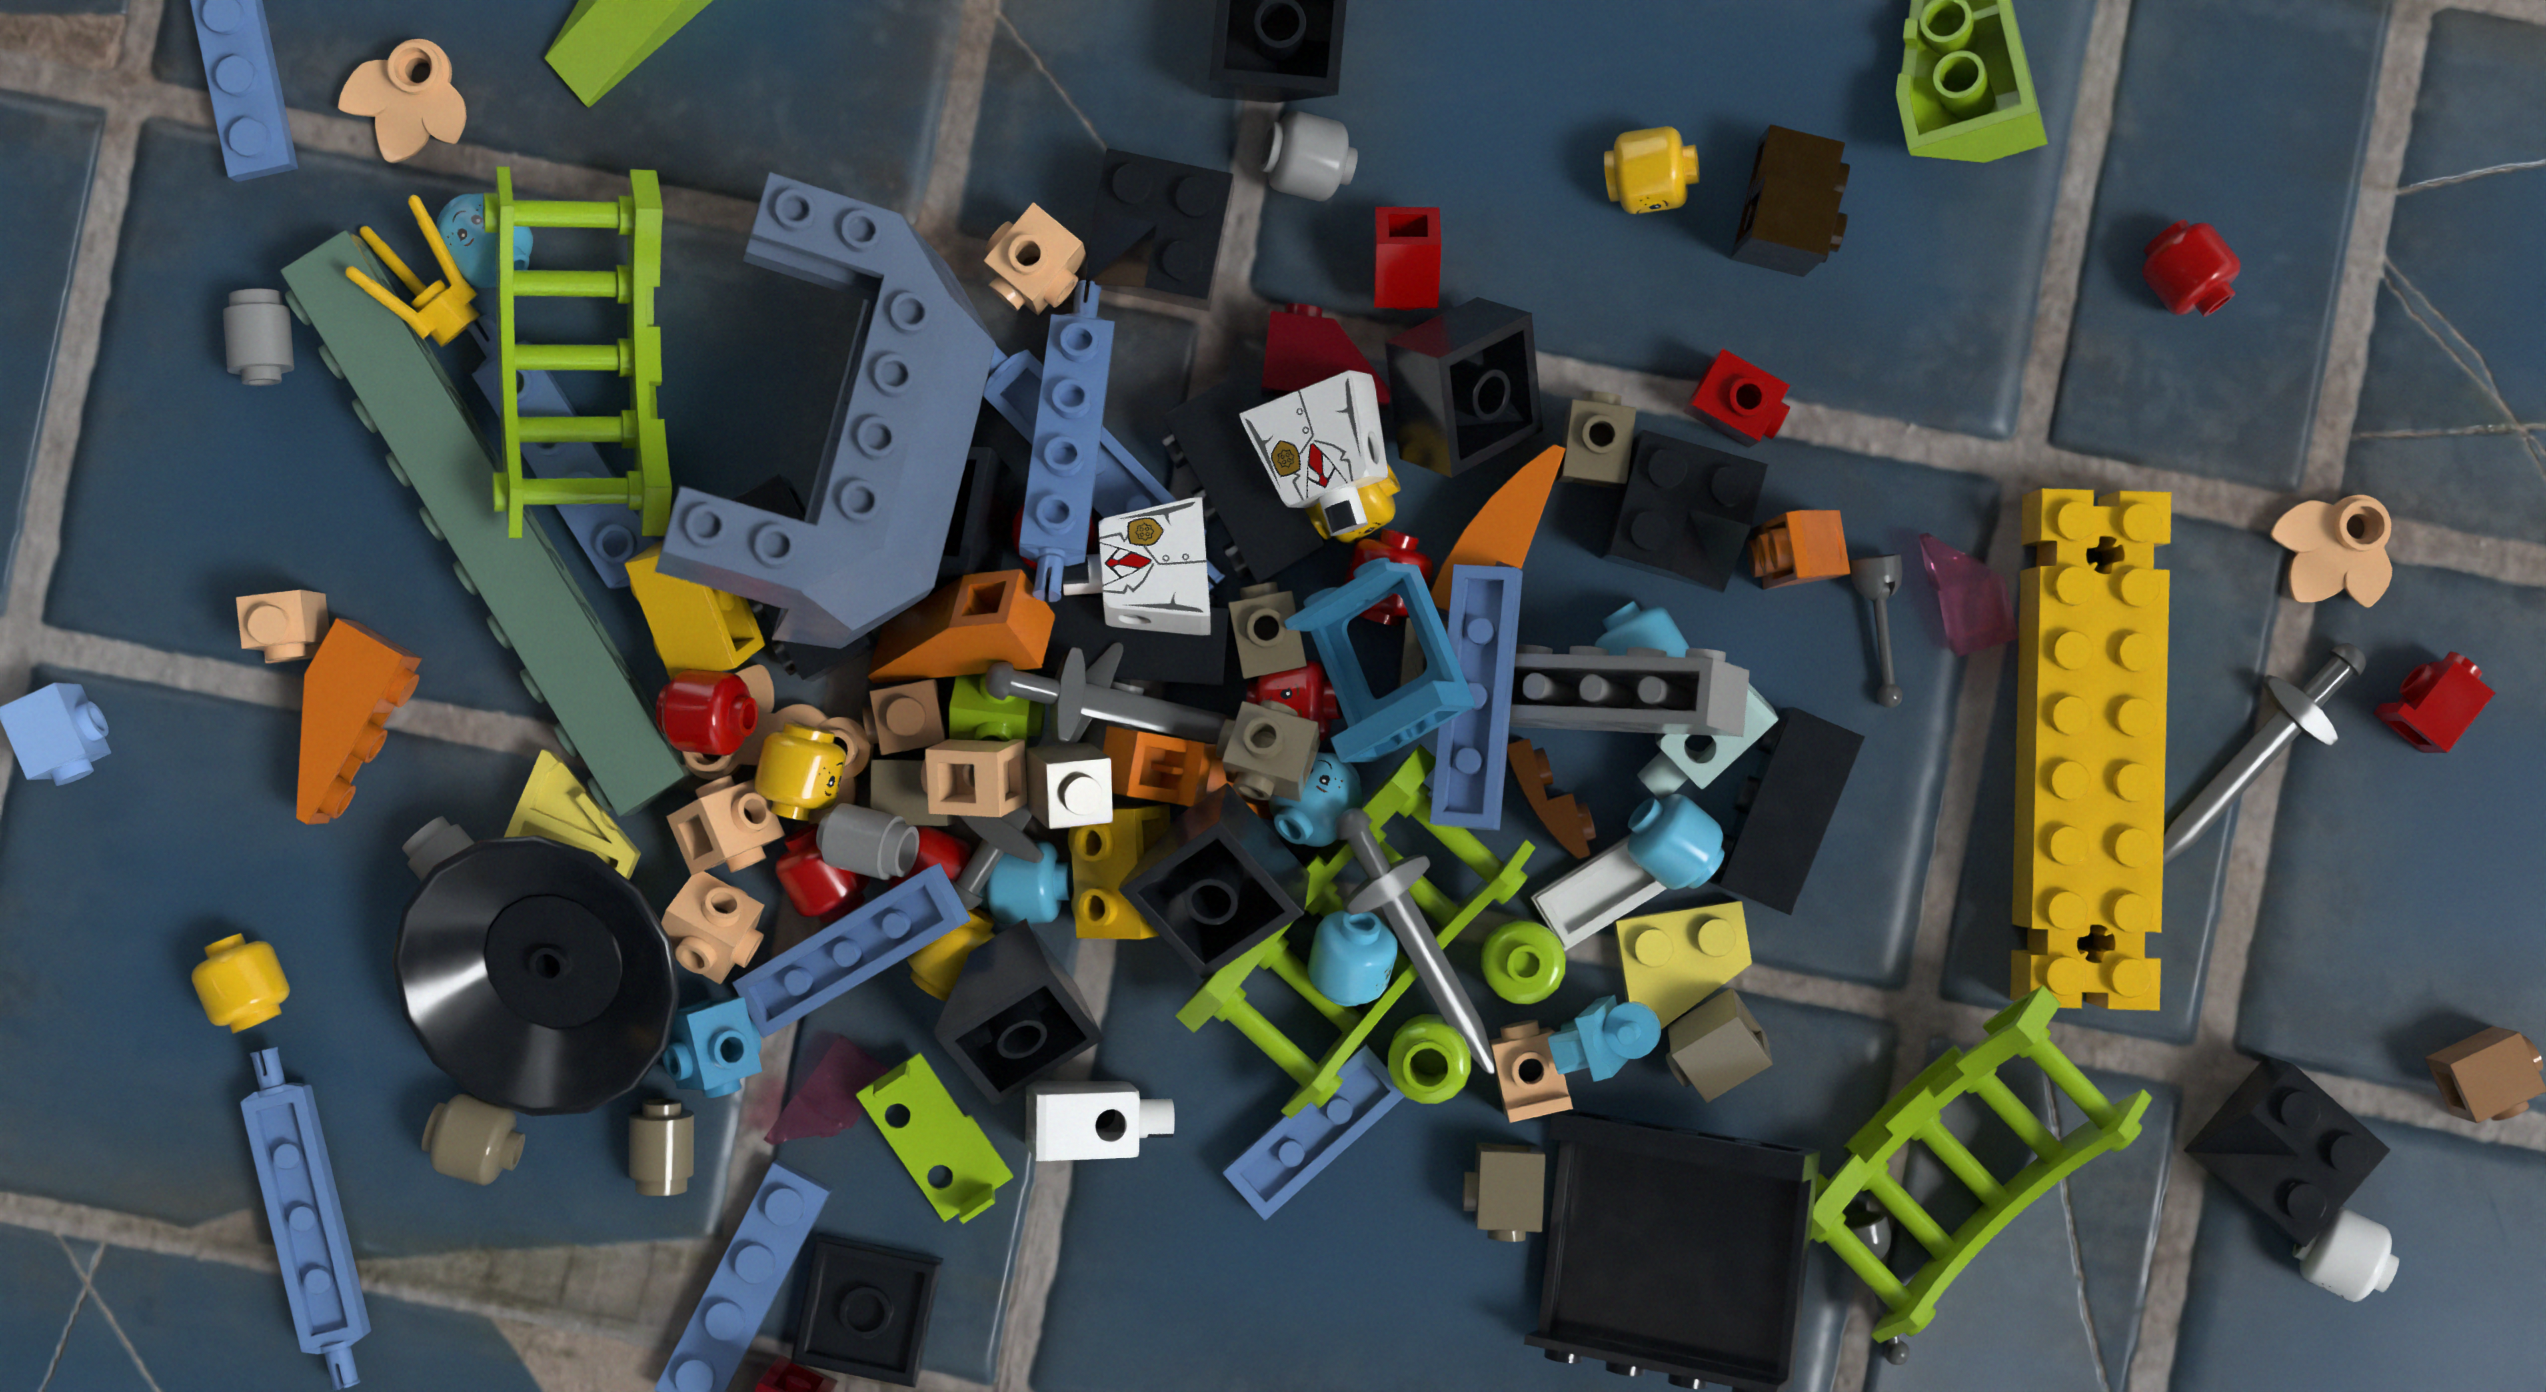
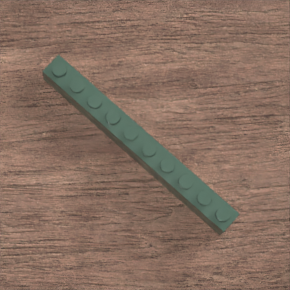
M344 230L280 270L291 287V290L285 293L286 300L297 317L305 325L314 324L325 342L318 347L324 362L337 378L343 379L346 377L358 395V398L352 401L357 415L372 433L380 431L392 450L385 455L391 470L404 486L409 487L413 484L425 503V506L419 509V513L427 528L439 541L448 540L459 560L453 563V568L458 578L472 595L480 592L493 614L486 617L492 633L504 648L510 649L514 647L526 668L520 671V675L525 686L539 703L547 700L560 722L554 725V731L566 751L574 758L581 755L590 769L593 777L589 778L587 782L598 803L607 812L614 809L619 817L634 815L696 775L685 764L682 751L675 749L666 739L665 733L659 729L656 721V707L530 505H523L522 538H508L506 512H494L492 498V473L503 472L502 459L426 338L422 340L406 321L346 276V268L354 266L403 301L367 242L355 234Z

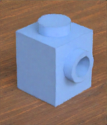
M53 683L0 707V721L27 780L53 779L56 786L68 784L94 772L91 762L111 754L105 739L109 732L106 719L97 705L88 701L81 684Z

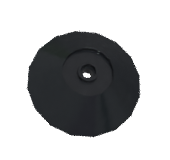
M540 835L482 839L435 864L402 908L392 957L402 1015L432 1063L479 1100L532 1117L589 1113L636 1089L668 1048L681 995L671 939L642 891L594 852ZM545 954L551 955L558 960L560 970L553 969L548 965L545 960Z

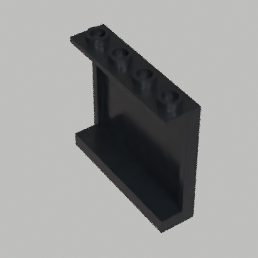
M1577 1109L1551 1113L1549 1139L1560 1140L1539 1324L1537 1330L1525 1335L1524 1345L1544 1348V1357L1546 1359L1561 1363H1582L1583 1357L1606 1361L1605 1369L1619 1375L1643 1376L1645 1369L1669 1374L1668 1383L1689 1389H1706L1708 1382L1732 1387V1392H1784L1791 1388L1794 1382L1821 1150Z

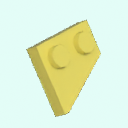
M541 749L504 837L540 835L594 852L630 880L641 852L560 756L549 749Z
M1741 900L1632 916L1613 921L1626 1002L1637 1001L1651 1008L1660 1021L1661 1029L1752 964Z

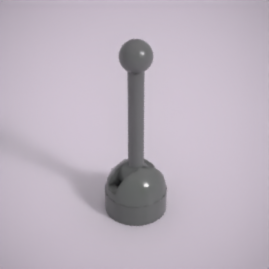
M1885 554L1850 559V573L1854 589L1864 598L1871 600L1874 606L1882 686L1878 689L1877 699L1882 706L1894 708L1901 703L1903 693L1901 688L1895 684L1886 600L1894 595L1901 585L1903 573L1901 554Z
M1866 1211L1846 1217L1844 1224L1879 1260L1882 1259L1889 1250L1891 1231L1886 1213L1882 1211ZM1874 1292L1882 1318L1889 1307ZM1899 1335L1888 1339L1884 1349L1886 1360L1897 1366L1905 1364L1910 1357L1908 1345L1900 1340Z

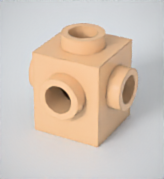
M1033 202L1014 225L1007 221L996 230L986 245L985 251L989 255L983 261L990 277L993 278L988 287L995 295L1016 311L1024 304L1039 316L1048 304L1055 308L1069 296L1078 282V277L1074 273L1086 261L1087 256L1083 242Z
M731 775L696 789L695 792L698 796L696 801L666 816L691 876L723 863L727 864L730 873L751 866L766 858L762 847L785 836L778 820V815L770 812L773 801L762 797L756 792L754 779L735 785Z
M704 871L692 875L666 909L661 923L671 939L674 959L679 961L687 970L702 974L721 984L735 963L745 968L756 953L764 934L755 929L765 905L749 897L742 889L728 885Z

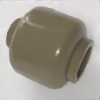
M460 1093L452 1097L447 1104L440 1102L435 1106L424 1131L422 1150L423 1152L430 1153V1164L436 1172L485 1186L492 1183L500 1175L503 1168L511 1171L515 1169L524 1148L525 1134L516 1131L517 1117L514 1110L479 1100L470 1093Z

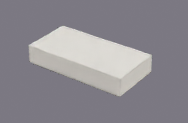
M1631 834L1529 896L1548 928L1560 940L1564 951L1667 889L1630 858L1627 845Z

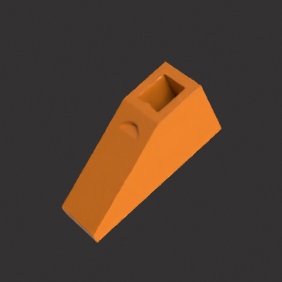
M1798 510L1786 512L1753 527L1755 539L1747 540L1746 543L1751 575L1753 578L1761 577L1763 590L1851 574L1840 510Z
M1022 569L963 575L883 624L867 676L873 683L982 674L987 673L990 666L999 662L1012 663L1013 670L1038 669L1043 664L1055 614L1045 601L1033 597L1034 586Z
M336 618L304 674L296 819L307 825L328 823L331 817L337 819L347 809L356 791V786L351 784L362 763L371 762L379 753L388 734V731L383 728L395 706L400 708L409 700L419 682V675L415 673V670L422 658L358 621Z

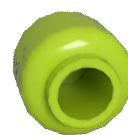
M1513 919L1501 923L1487 935L1482 945L1480 968L1485 981L1499 997L1513 1004L1530 1005L1545 1000L1558 989L1565 975L1566 956L1560 940L1550 929L1533 920Z
M1421 1014L1407 1020L1395 1032L1388 1052V1072L1394 1086L1406 1098L1421 1104H1438L1453 1098L1465 1086L1471 1071V1051L1465 1038L1455 1028L1448 1025L1443 1016L1438 1014Z

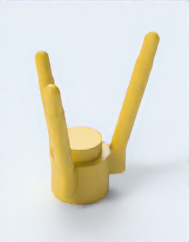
M411 195L408 198V204L451 286L448 288L439 279L427 288L393 250L368 226L360 228V236L416 296L411 305L418 312L356 267H347L345 274L350 280L363 288L365 292L406 321L422 340L430 335L440 347H443L466 330L471 322H475L479 318L480 314L470 304V301L478 294L463 278L421 199L416 195Z

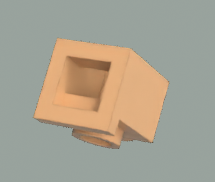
M292 590L236 597L241 648L264 651L266 664L313 659L330 630L326 594Z
M948 739L925 749L926 758L921 768V784L923 790L928 794V814L1002 817L1028 803L1025 740L1012 739L1008 742Z
M1527 1020L1501 1027L1502 1037L1488 1040L1496 1064L1495 1075L1504 1115L1510 1123L1573 1109L1564 1074H1558L1548 1043V1037L1555 1033V1031L1550 1027L1539 1029L1537 1020ZM1526 1059H1536L1541 1063L1542 1072L1534 1081H1524L1519 1077V1066Z

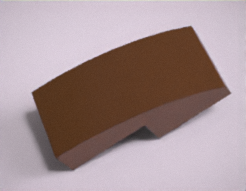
M1530 738L1507 743L1506 764L1528 809L1541 827L1570 856L1577 859L1590 856L1586 841L1595 839L1596 833L1586 802L1575 804L1573 793L1568 792L1547 798L1544 787L1554 784L1544 748L1533 750Z

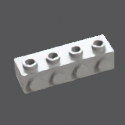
M1516 645L1509 726L1743 737L1750 671L1726 663L1725 652L1690 648L1686 649L1685 657H1666L1667 652L1664 650L1629 647L1627 648L1626 656H1610L1607 649L1590 646H1571L1568 655L1552 654L1553 649L1543 646Z

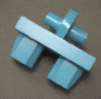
M1615 994L1598 998L1574 1020L1564 1022L1561 1025V1031L1552 1033L1548 1037L1556 1070L1561 1075L1589 1067L1594 1082L1611 1078L1629 1059H1639L1653 1050L1658 1044L1661 1035L1660 1021L1651 1008L1640 1002L1631 1001L1618 1005Z

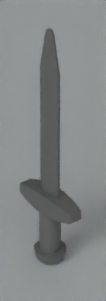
M1116 642L1111 645L1085 672L1086 683L1110 688L1123 653V645ZM1080 715L1070 740L1063 744L1078 743L1093 717ZM1049 727L1037 747L1062 744L1053 741L1051 727ZM1028 803L1002 817L960 815L965 823L983 838L958 880L950 879L952 886L967 911L974 909L983 900L979 893L1005 852L1033 863H1041L1044 859L1045 854L1023 832L1024 827L1032 816L1028 812Z
M2341 643L2333 647L2329 651L2332 658L2301 691L2289 682L2276 676L2267 675L2262 684L2278 711L2170 824L2164 834L2163 866L2193 846L2301 731L2330 746L2338 740L2333 725L2320 708L2352 674L2360 676L2364 671L2366 657L2359 648L2350 643Z
M1076 647L1066 650L1054 679L1013 670V665L1010 662L993 664L988 669L985 678V689L989 695L996 699L1004 701L1007 695L1049 704L1052 738L1054 742L1060 744L1070 740L1080 715L1215 745L1218 743L1225 721L1227 719L1236 721V718L1230 715L1088 684L1085 677L1082 649Z
M1357 807L1344 811L1335 820L1336 835L1339 840H1347L1368 877L1343 902L1342 905L1345 912L1356 915L1381 907L1445 1022L1455 1028L1465 1038L1471 1051V1057L1489 1074L1494 1073L1496 1064L1482 1020L1408 891L1429 868L1430 862L1428 858L1417 854L1389 864L1368 827L1372 822L1370 816L1364 810Z

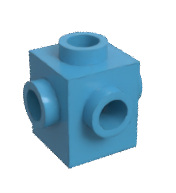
M714 997L677 1009L669 1046L662 1054L665 1069L668 1075L675 1081L677 1089L702 1090L703 1098H715L740 1090L742 1088L741 1078L762 1072L758 1055L761 1051V1038L755 1023L749 1019L745 998Z

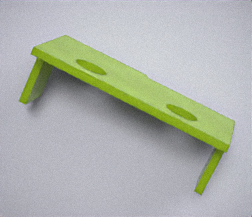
M921 1052L913 1055L856 1093L861 1104L944 1223L959 1213V1219L964 1224L995 1204V1189L1014 1177L972 1114L964 1115ZM893 1104L906 1106L910 1111L909 1121L900 1127L890 1125L885 1118V1112L889 1106ZM937 1165L948 1167L953 1174L951 1183L943 1188L931 1185L928 1180V1173L931 1168Z

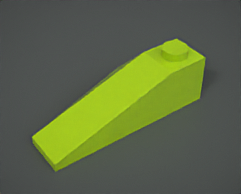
M579 0L545 56V60L580 100L590 108L713 0Z
M1911 0L1909 18L1905 19L1903 40L1905 48L1901 74H1898L1896 86L1897 103L1910 155L1986 163L2048 144L2012 0Z

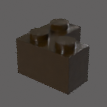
M1772 124L1769 125L1759 138L1730 260L1805 277L1820 262H1826L1830 251L1838 252L1848 219L1847 214L1838 212L1850 171V164L1841 162L1845 142Z

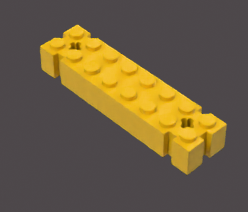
M2042 488L2022 495L2021 546H2037L2036 567L2020 571L2012 924L2028 928L2027 950H2011L2010 1000L2014 1002L2044 985L2061 1003L2059 1008H2082V992H2086V1003L2102 1008L2160 1011L2161 959L2145 955V932L2162 933L2170 570L2154 569V547L2170 544L2172 492L2117 491L2098 497V506H2094V490ZM2096 547V552L2101 551L2103 558L2101 566H2097L2096 562L2088 564L2086 557L2087 549ZM2089 933H2093V946L2087 947L2085 951L2078 949V937H2085Z

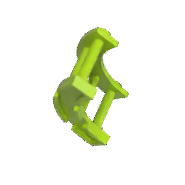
M496 166V193H483L484 233H495L497 353L503 472L492 473V498L494 512H506L508 538H522L523 505L626 504L627 510H639L642 536H665L670 519L672 484L667 453L665 420L658 419L656 386H661L662 368L660 326L654 325V287H660L663 215L656 170L630 169L629 196L618 195L617 202L513 200L510 167ZM514 227L617 228L618 235H627V265H616L615 271L513 270ZM514 296L616 297L617 304H627L628 338H618L616 345L515 344ZM516 370L617 371L618 377H629L630 410H621L620 416L518 417ZM620 442L622 449L633 448L635 471H626L625 478L523 479L520 443Z
M1419 744L1371 793V799L1363 806L1362 810L1372 819L1368 827L1389 864L1401 860L1403 857L1384 841L1387 834L1380 828L1398 811L1405 818L1411 814L1483 879L1458 905H1455L1423 875L1408 889L1415 903L1439 924L1432 933L1443 950L1494 898L1503 905L1519 890L1528 877L1521 868L1536 847L1526 839L1501 861L1465 828L1430 824L1432 798L1428 794L1431 788L1423 781L1435 767L1436 757ZM1337 838L1331 844L1321 847L1304 865L1310 873L1305 909L1312 916L1319 912L1325 918V916L1336 911L1344 910L1342 905L1344 901L1335 893L1338 887L1331 880L1353 856L1356 858L1346 839L1339 840ZM1291 922L1205 979L1175 1017L1193 1033L1213 1015L1221 1023L1227 1018L1300 1084L1281 1110L1289 1119H1292L1310 1102L1319 1109L1333 1096L1344 1081L1337 1074L1339 1069L1395 1001L1419 976L1410 958H1407L1398 949L1387 988L1379 998L1368 1002L1359 1013L1352 1006L1338 1005L1329 1001L1312 984L1307 973L1308 966L1287 948L1290 941L1283 936V933L1293 923ZM1257 964L1264 971L1271 967L1343 1032L1317 1064L1244 1000L1247 993L1240 987V984Z
M2044 985L2021 997L1984 1022L1982 1028L1989 1035L1967 1052L1963 1053L1956 1045L1952 1046L1901 1089L1843 1146L1851 1156L1829 1181L1822 1173H1818L1810 1240L1814 1238L1818 1243L1826 1241L1889 1307L1870 1333L1878 1343L1902 1333L1911 1337L1923 1330L1934 1318L1936 1309L1933 1305L1945 1289L1975 1255L2012 1219L2048 1189L2091 1159L2108 1149L2115 1153L2127 1147L2137 1138L2142 1130V1125L2138 1121L2151 1102L2152 1097L2142 1089L2112 1105L2049 1039L2051 1031L2046 1026L2061 1003ZM2016 1054L2021 1058L2029 1056L2090 1120L2059 1141L1995 1075L1997 1066ZM1964 1090L1969 1094L1976 1092L2038 1156L2004 1186L1940 1122L1942 1114L1939 1111ZM1910 1137L1914 1141L1922 1139L1984 1203L1951 1236L1887 1172L1889 1164L1886 1161ZM1869 1189L1932 1255L1906 1286L1844 1224L1846 1216L1842 1211L1859 1190L1866 1191Z

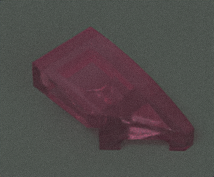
M1928 532L1919 535L1929 584L1938 592L1950 650L1960 657L2018 639L2014 614L2004 577L1990 569L1981 560L1955 549Z
M841 1035L802 1089L790 1101L763 1140L770 1145L782 1144L786 1140L819 1135L820 1138L837 1136L843 1129L852 1128L866 1110L857 1098L856 1093L890 1070Z

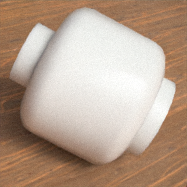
M2341 1207L2307 1247L2295 1243L2292 1252L2293 1257L2300 1259V1273L2304 1279L2353 1302L2361 1301L2373 1289L2384 1292L2391 1284L2399 1265V1258L2390 1254L2392 1238L2389 1230L2385 1226L2345 1207Z

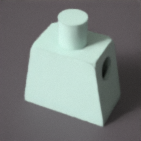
M1748 682L1743 737L1710 735L1713 738L1712 743L1704 751L1696 752L1690 750L1685 745V741L1691 736L1690 734L1656 733V744L1662 751L1637 776L1660 800L1673 794L1688 778L1703 789L1779 719L1773 707Z

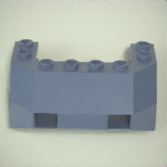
M769 172L759 201L743 262L863 299L804 522L680 486L655 572L780 607L772 640L841 649L927 597L933 589L996 343L950 266L901 214Z

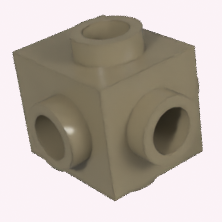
M1242 701L1236 721L1229 719L1225 721L1217 743L1216 756L1223 758L1222 762L1226 780L1234 783L1233 788L1236 791L1254 799L1269 800L1273 794L1301 802L1304 788L1320 746L1318 722L1298 717V713L1293 708L1279 702L1262 701L1260 706Z

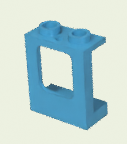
M1378 558L1359 566L1353 572L1354 580L1340 588H1328L1314 593L1303 602L1305 609L1284 621L1287 630L1311 632L1348 724V729L1330 738L1340 762H1376L1476 706L1419 566L1390 562L1389 558ZM1398 594L1404 602L1426 656L1427 669L1420 677L1383 698L1376 699L1369 689L1348 637L1347 625L1355 616L1389 596Z

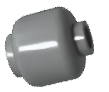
M1290 111L1284 115L1279 123L1271 121L1268 125L1260 149L1259 169L1260 171L1267 172L1269 184L1276 191L1316 201H1326L1336 192L1339 184L1346 186L1350 184L1355 173L1358 152L1356 148L1349 147V137L1343 123L1300 111Z

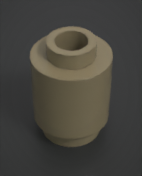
M675 1098L642 1101V1110L629 1114V1177L635 1179V1192L647 1196H669L684 1193L687 1191V1178L694 1175V1112L681 1109V1100Z

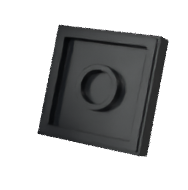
M819 1233L814 1244L790 1363L916 1388L921 1372L943 1258Z

